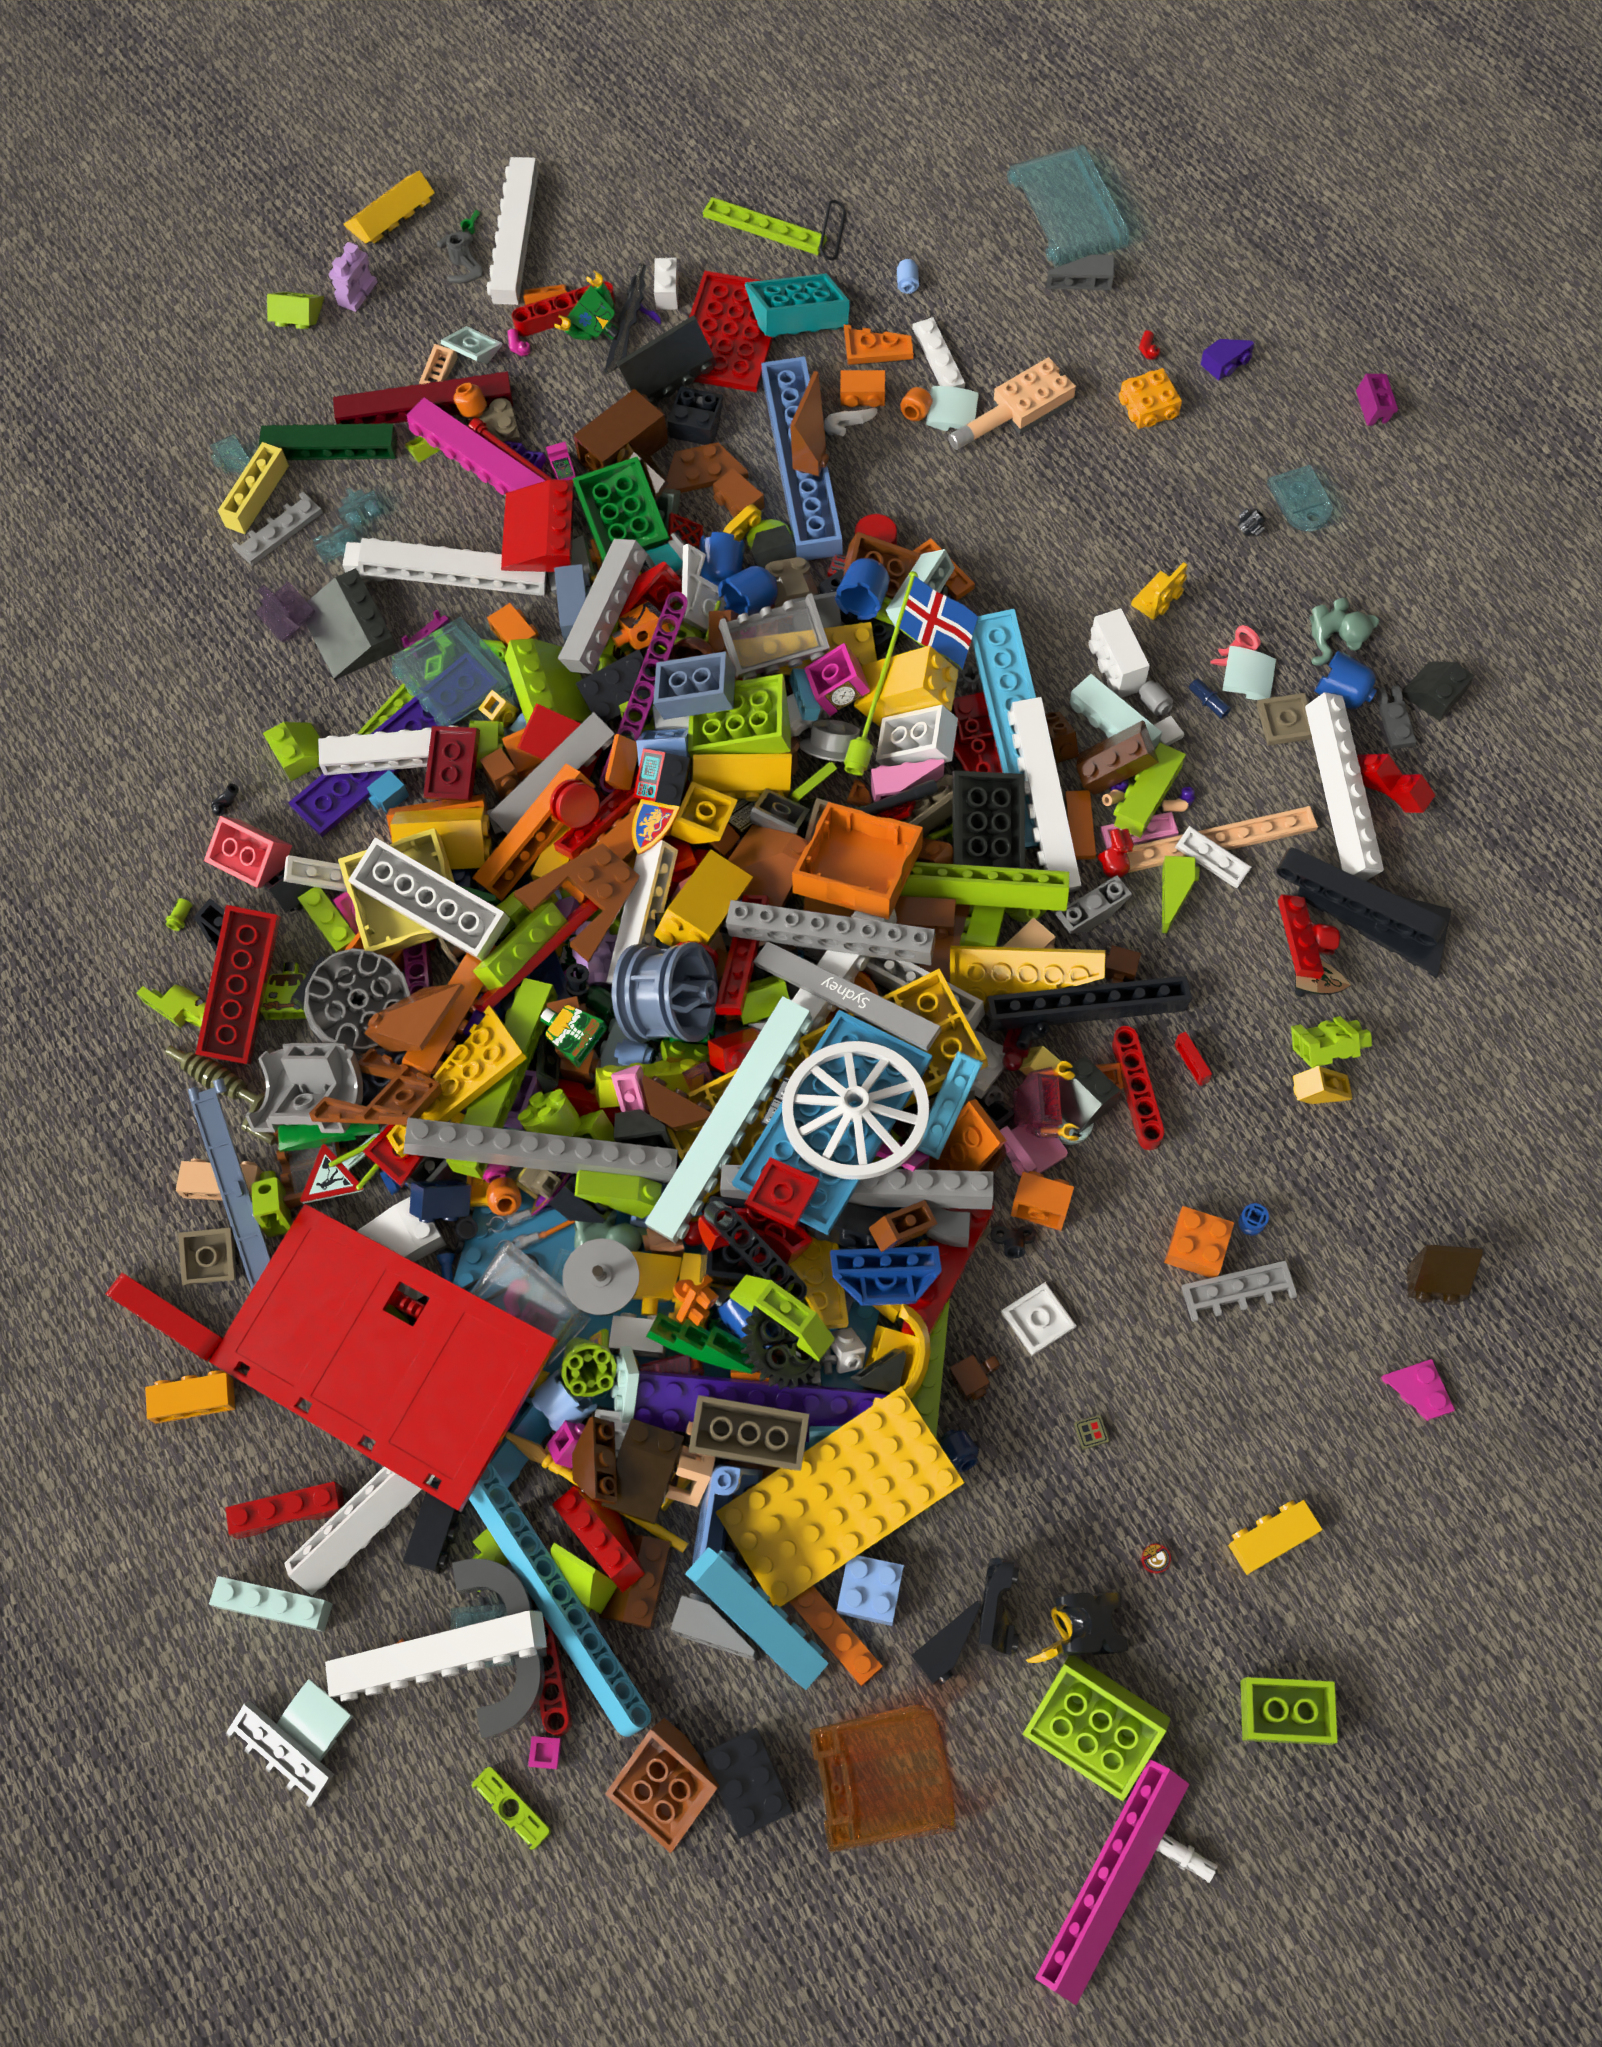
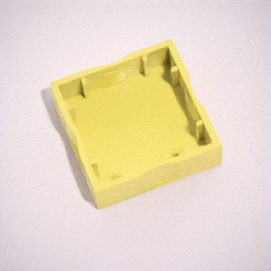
M435 828L399 839L389 845L455 883L441 835ZM367 850L338 859L347 892L355 907L356 922L365 951H372L384 956L440 937L359 890L348 881Z

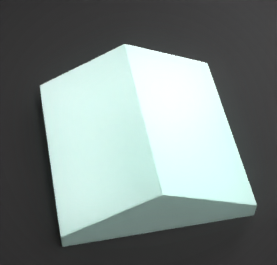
M468 326L441 339L442 345L476 361L487 364L502 346L501 342Z

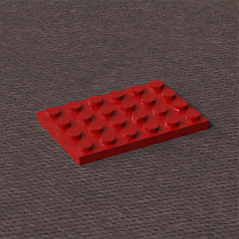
M704 270L689 317L695 316L717 365L711 372L698 376L693 382L757 393L762 377L761 363L767 361L774 337L766 336L758 326L745 288V282L763 280Z

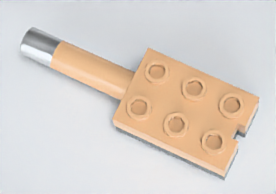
M1048 357L996 387L994 392L995 408L949 434V442L954 449L958 450L1007 421L1019 434H1022L1073 404L1076 386L1066 375H1059V367Z

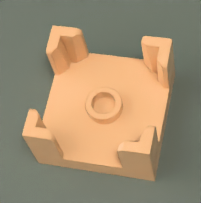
M689 1421L686 1428V1434L691 1435L693 1422ZM683 1446L676 1475L692 1480L690 1491L669 1485L666 1498L698 1507L710 1481L715 1457L688 1452L689 1447Z

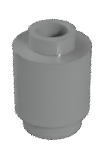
M1151 680L1140 688V699L1155 716L1160 714L1166 715L1172 709L1173 698L1159 683Z

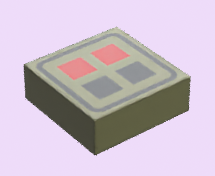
M1101 1415L1074 1422L1073 1425L1082 1451L1109 1443Z

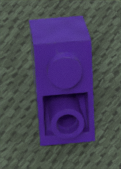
M1219 339L1203 350L1200 365L1219 381L1225 376L1232 375L1241 364L1245 365L1251 360L1254 342L1251 340Z

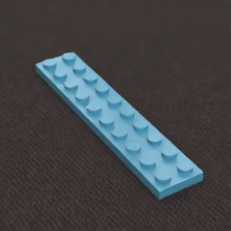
M1015 609L977 616L978 619L971 641L1002 772L1024 774V772H1019L1017 758L1020 757L1019 749H1015L1013 745L1012 734H1015L1014 725H1009L1007 712L1010 711L1012 702L1033 699L1036 696ZM1025 795V849L1039 846V843L1033 840L1032 828H1035L1034 820L1029 819L1027 804H1030L1028 795Z

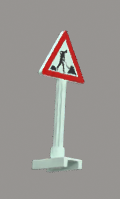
M386 1124L380 1129L381 1132L388 1126V1124ZM380 1133L374 1134V1135L371 1136L368 1140H366L362 1145H364L365 1143L369 1142L373 1137L376 1138ZM322 1144L302 1193L301 1203L362 1192L364 1188L362 1187L361 1190L356 1189L359 1181L349 1170L366 1155L361 1152L342 1163L329 1167V1163L337 1159V1157L325 1144Z

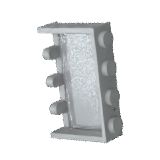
M812 593L807 594L805 600L795 603L793 600H788L781 607L771 609L770 606L764 607L760 613L750 616L747 613H743L733 621L726 622L725 618L720 619L718 626L722 633L729 658L736 668V680L754 679L757 677L756 674L765 672L766 675L778 672L780 667L788 665L789 668H793L810 658L811 661H816L827 654L830 648Z

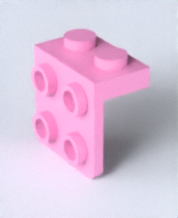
M1035 1115L1013 1130H1010L1008 1126L999 1130L1007 1140L1004 1143L1006 1155L1011 1160L1012 1167L1019 1176L1022 1175L1023 1171L1027 1173L1029 1171L1042 1173L1066 1158L1068 1154L1067 1149L1056 1135H1041V1128H1050V1126H1045L1043 1119L1037 1126L1038 1115Z

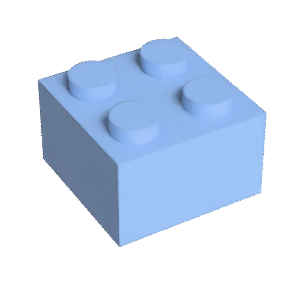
M859 1555L848 1561L845 1566L837 1614L892 1626L904 1565Z

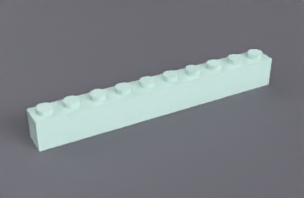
M782 996L647 1218L645 1224L650 1229L674 1243H677L679 1238L683 1239L690 1228L688 1223L693 1215L697 1216L704 1205L702 1200L706 1193H711L718 1182L716 1177L722 1169V1165H729L732 1158L730 1154L734 1147H739L744 1140V1130L747 1125H752L759 1114L757 1110L762 1101L766 1102L770 1097L773 1082L775 1079L779 1080L786 1069L784 1064L789 1056L793 1057L799 1048L798 1041L802 1034L806 1035L809 1032L813 1021L808 1009Z

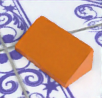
M560 284L524 290L525 305L566 293V285Z
M620 734L614 736L605 781L614 789H631L638 758L636 741Z

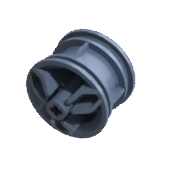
M687 942L672 946L669 949H660L645 944H634L623 951L614 970L612 1003L617 1023L627 1038L634 1042H647L661 1037H672L687 1042H697L707 1036L716 1018L715 1005L719 993L718 978L713 960L702 945L696 942Z

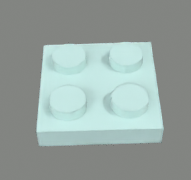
M620 1346L619 1357L614 1359L617 1376L611 1388V1397L615 1398L614 1408L615 1412H619L621 1422L630 1423L634 1417L639 1371L632 1347Z

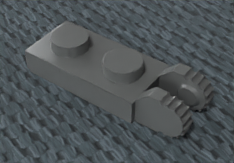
M1392 686L1391 695L1393 703H1388L1385 688H1378L1376 694L1380 705L1379 711L1390 749L1415 746L1416 739L1405 702L1402 701L1400 686Z

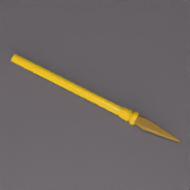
M508 1431L506 1432L505 1437L530 1460L540 1463L543 1468L548 1467V1470L561 1475L577 1485L573 1481L572 1469L555 1464L551 1454L547 1453L540 1444ZM622 1514L661 1540L670 1541L672 1547L682 1553L688 1545L686 1541L656 1522L654 1525Z

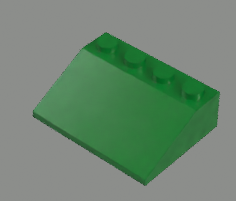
M638 456L572 478L577 498L602 564L614 539L636 540L645 551L651 550L669 540Z

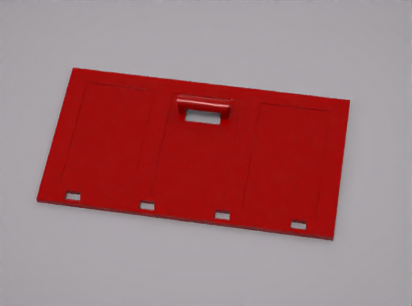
M304 1204L209 1362L462 1512L559 1340ZM404 1283L429 1297L430 1299L427 1304L424 1305L397 1290L400 1284ZM390 1304L417 1319L414 1326H411L385 1311L387 1306ZM242 1363L251 1367L247 1376L237 1371ZM303 1399L312 1403L309 1412L298 1407ZM366 1436L376 1441L372 1450L361 1444ZM431 1475L442 1480L438 1490L427 1484Z

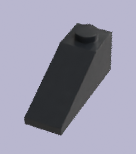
M978 1601L973 1603L911 1655L913 1662L932 1686L936 1682L941 1686L954 1675L951 1670L956 1665L981 1606Z

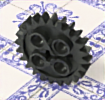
M759 1308L754 1309L752 1315L745 1319L748 1325L744 1326L741 1331L747 1334V1336L741 1338L740 1342L747 1344V1347L741 1350V1353L749 1354L750 1357L745 1361V1364H754L751 1373L759 1371L761 1373L759 1381L769 1378L770 1387L778 1383L781 1390L787 1386L793 1389L798 1385H804L807 1383V1380L813 1379L815 1377L814 1372L821 1370L822 1367L818 1363L825 1360V1357L823 1356L818 1362L796 1346L797 1342L789 1346L784 1344L797 1340L799 1337ZM765 1327L769 1329L771 1337L766 1334ZM777 1342H779L780 1344H782V1345L775 1346V1347L770 1348V1349H764V1348H763V1346H768V1345L771 1346V1345H774V1344L777 1343ZM796 1351L800 1353L801 1360L797 1357ZM772 1355L776 1357L777 1364L772 1360Z

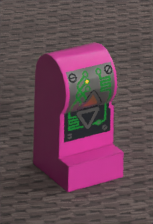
M561 442L546 447L555 479L573 480L572 478L576 476L566 443Z

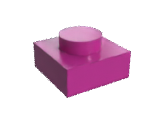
M532 1736L528 1767L559 1769L562 1739Z

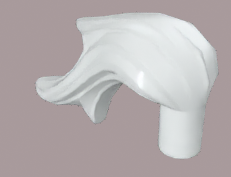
M877 408L830 414L824 421V429L828 435L837 434L844 436L846 433L845 426L864 424V422L876 416Z

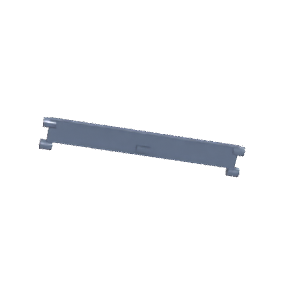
M223 1078L213 1081L214 1088L199 1092L198 1087L188 1089V1093L252 1290L271 1257L262 1229L253 1216L252 1199L218 1094L227 1091Z

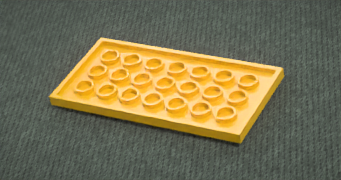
M901 1386L806 1450L803 1454L801 1471L780 1468L715 1513L762 1589L770 1597L769 1600L772 1605L776 1604L782 1607L965 1482Z

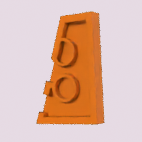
M844 324L848 365L913 359L911 336L886 331L882 334L874 333L869 328H863L862 330L851 329V325Z

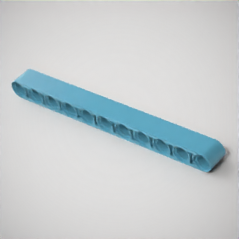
M489 1462L469 1500L615 1729L624 1737L636 1734L647 1727L651 1721V1712L497 1471Z

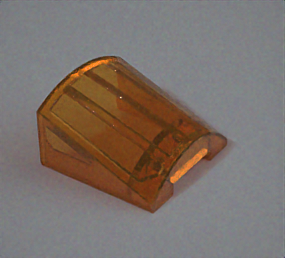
M917 1704L809 1729L814 1760L818 1761L827 1815L824 1825L830 1853L956 1831L952 1785L934 1710Z

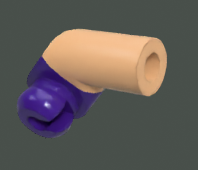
M1128 779L1112 786L1110 793L1103 795L1102 802L1105 806L1122 802L1125 799L1124 795L1129 785Z
M1184 787L1176 800H1163L1162 811H1186L1195 800L1194 789Z

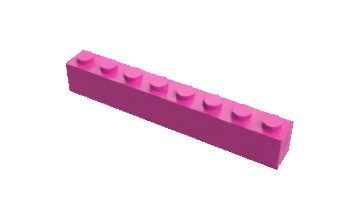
M423 398L407 414L409 429L416 436L420 435L426 439L429 445L442 450L449 459L458 461L465 470H471L482 482H488L494 486L501 495H506L507 492L545 481L426 398Z
M1151 1759L1148 1760L1035 1977L1036 1980L1074 2005H1077L1189 1786L1185 1780L1171 1769Z

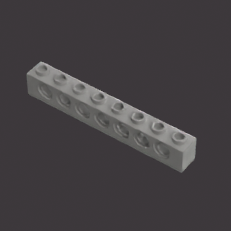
M734 900L730 901L726 919L728 934L733 937L931 965L935 947V929Z

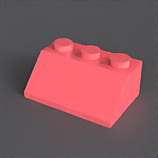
M220 816L204 861L256 888H261L284 869L286 857L289 855L292 845L240 819Z

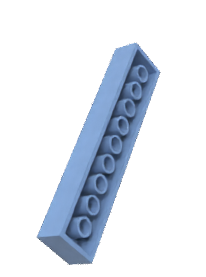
M804 356L761 363L763 386L797 557L809 561L834 557L835 554L841 556L843 555L842 535L828 467H822L819 476L793 469L790 424L810 381L806 358Z

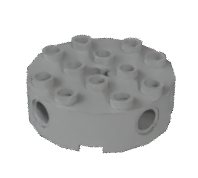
M351 948L332 954L316 967L305 989L304 1012L310 1029L323 1043L346 1044L347 1048L354 1051L355 1054H364L370 1048L376 1050L382 1048L365 1034L371 1017L410 996V992L403 973L390 959L372 951ZM353 997L356 1000H362L360 1006L352 1004Z

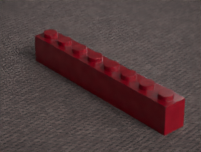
M507 371L333 397L334 418L336 424H396L408 422L407 414L423 398H426L449 415L461 414L454 402V394L456 389L464 383L479 386L488 405L486 408L490 406L493 400L498 398L507 399L511 406H514L512 387Z

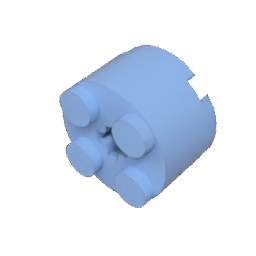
M562 1367L535 1390V1396L531 1399L534 1407L545 1414L549 1419V1425L556 1432L564 1421L575 1424L581 1423L597 1408V1403L594 1405L592 1403V1399L595 1396H575L565 1386L561 1375Z

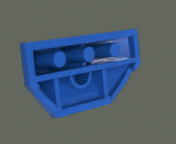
M938 1246L890 1248L883 1252L879 1248L830 1250L833 1278L861 1306L916 1304L942 1271Z

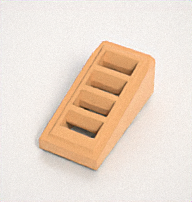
M434 344L419 384L430 383L428 381L429 378L445 381L458 358L455 350ZM440 357H441V358H445L446 361H442V360H439V359H440ZM436 364H438V365H442L443 368H439V367H435V366H436ZM432 371L439 372L440 376L432 374Z

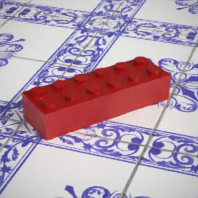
M226 905L195 1055L251 1064L261 1017V1008L281 919L280 916Z

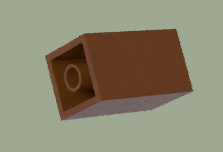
M633 389L573 435L579 463L589 472L613 465L617 461L618 453L621 449L625 448L627 443L652 456L668 443V431L664 412L659 407L656 408L652 405L646 395H641Z

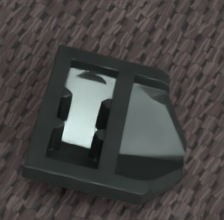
M786 525L756 533L751 551L758 566L765 568L770 562L797 557L794 541Z

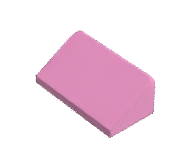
M635 1065L611 1075L621 1112L641 1109L650 1115L642 1083L644 1073L641 1065Z

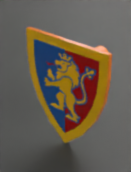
M641 799L632 824V839L638 855L651 849L665 835L670 836L672 825L681 807Z

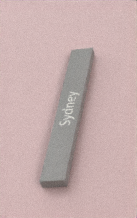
M768 941L753 961L755 966L926 1051L930 1049L941 1032L939 1025Z

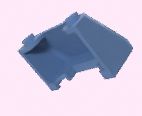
M724 1463L714 1464L710 1481L702 1496L692 1565L709 1547L717 1554L722 1550L734 1561L731 1567L735 1571L740 1568L747 1574L748 1569L740 1567L735 1559L737 1552L724 1550L727 1530L715 1512L731 1502L733 1494L741 1495L750 1486L762 1481L763 1470Z

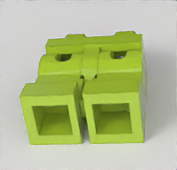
M1339 1016L1334 1017L1333 1021L1326 1020L1321 1022L1318 1027L1305 1029L1301 1024L1291 1026L1293 1050L1311 1068L1333 1063L1332 1058L1360 1057V1049L1372 1047L1371 1032L1367 1029L1362 1030L1361 1024L1357 1020L1346 1022Z

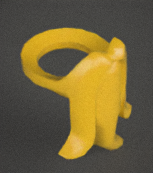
M1056 1606L1052 1608L1051 1615L1062 1638L1042 1649L1041 1653L1026 1659L1028 1663L1047 1661L1063 1652L1061 1641L1070 1639L1072 1635L1070 1618L1066 1613L1057 1611ZM1057 1615L1065 1623L1068 1632L1061 1627Z

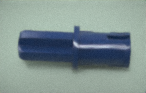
M1200 679L1194 680L1189 685V690L1203 702L1202 705L1204 707L1208 706L1220 719L1229 714L1231 707L1217 696V691H1212Z

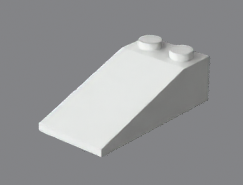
M410 1197L395 1204L357 1230L360 1234L412 1262L446 1245L435 1222H420L419 1218L409 1213Z

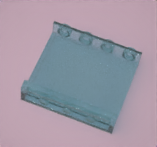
M461 616L392 656L391 671L397 680L401 679L411 696L415 695L420 701L422 708L434 716L438 726H452L458 720L477 710L491 690L499 695L506 692L509 697L516 694L508 668Z

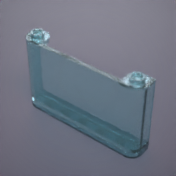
M1084 145L1010 166V170L1007 171L1008 181L1010 184L1013 183L1014 187L1021 185L1049 241L1048 248H1046V257L1049 262L1052 261L1055 268L1089 255H1103L1127 248L1129 235L1126 224Z

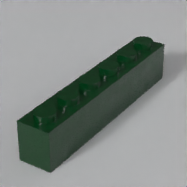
M394 424L262 425L258 448L262 442L282 449L286 460L396 459L398 436Z

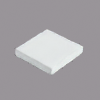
M1046 1282L1001 1310V1313L1031 1356L1076 1328V1324Z

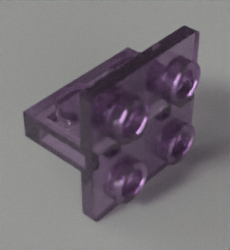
M286 582L276 593L272 592L264 584L257 590L263 597L261 599L263 605L256 611V614L282 643L315 613V610L290 582Z

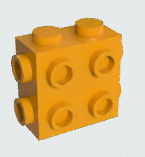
M1163 368L1123 381L1121 392H1119L1120 403L1126 406L1130 421L1135 422L1138 429L1152 427L1166 419L1172 420L1180 413L1182 400Z

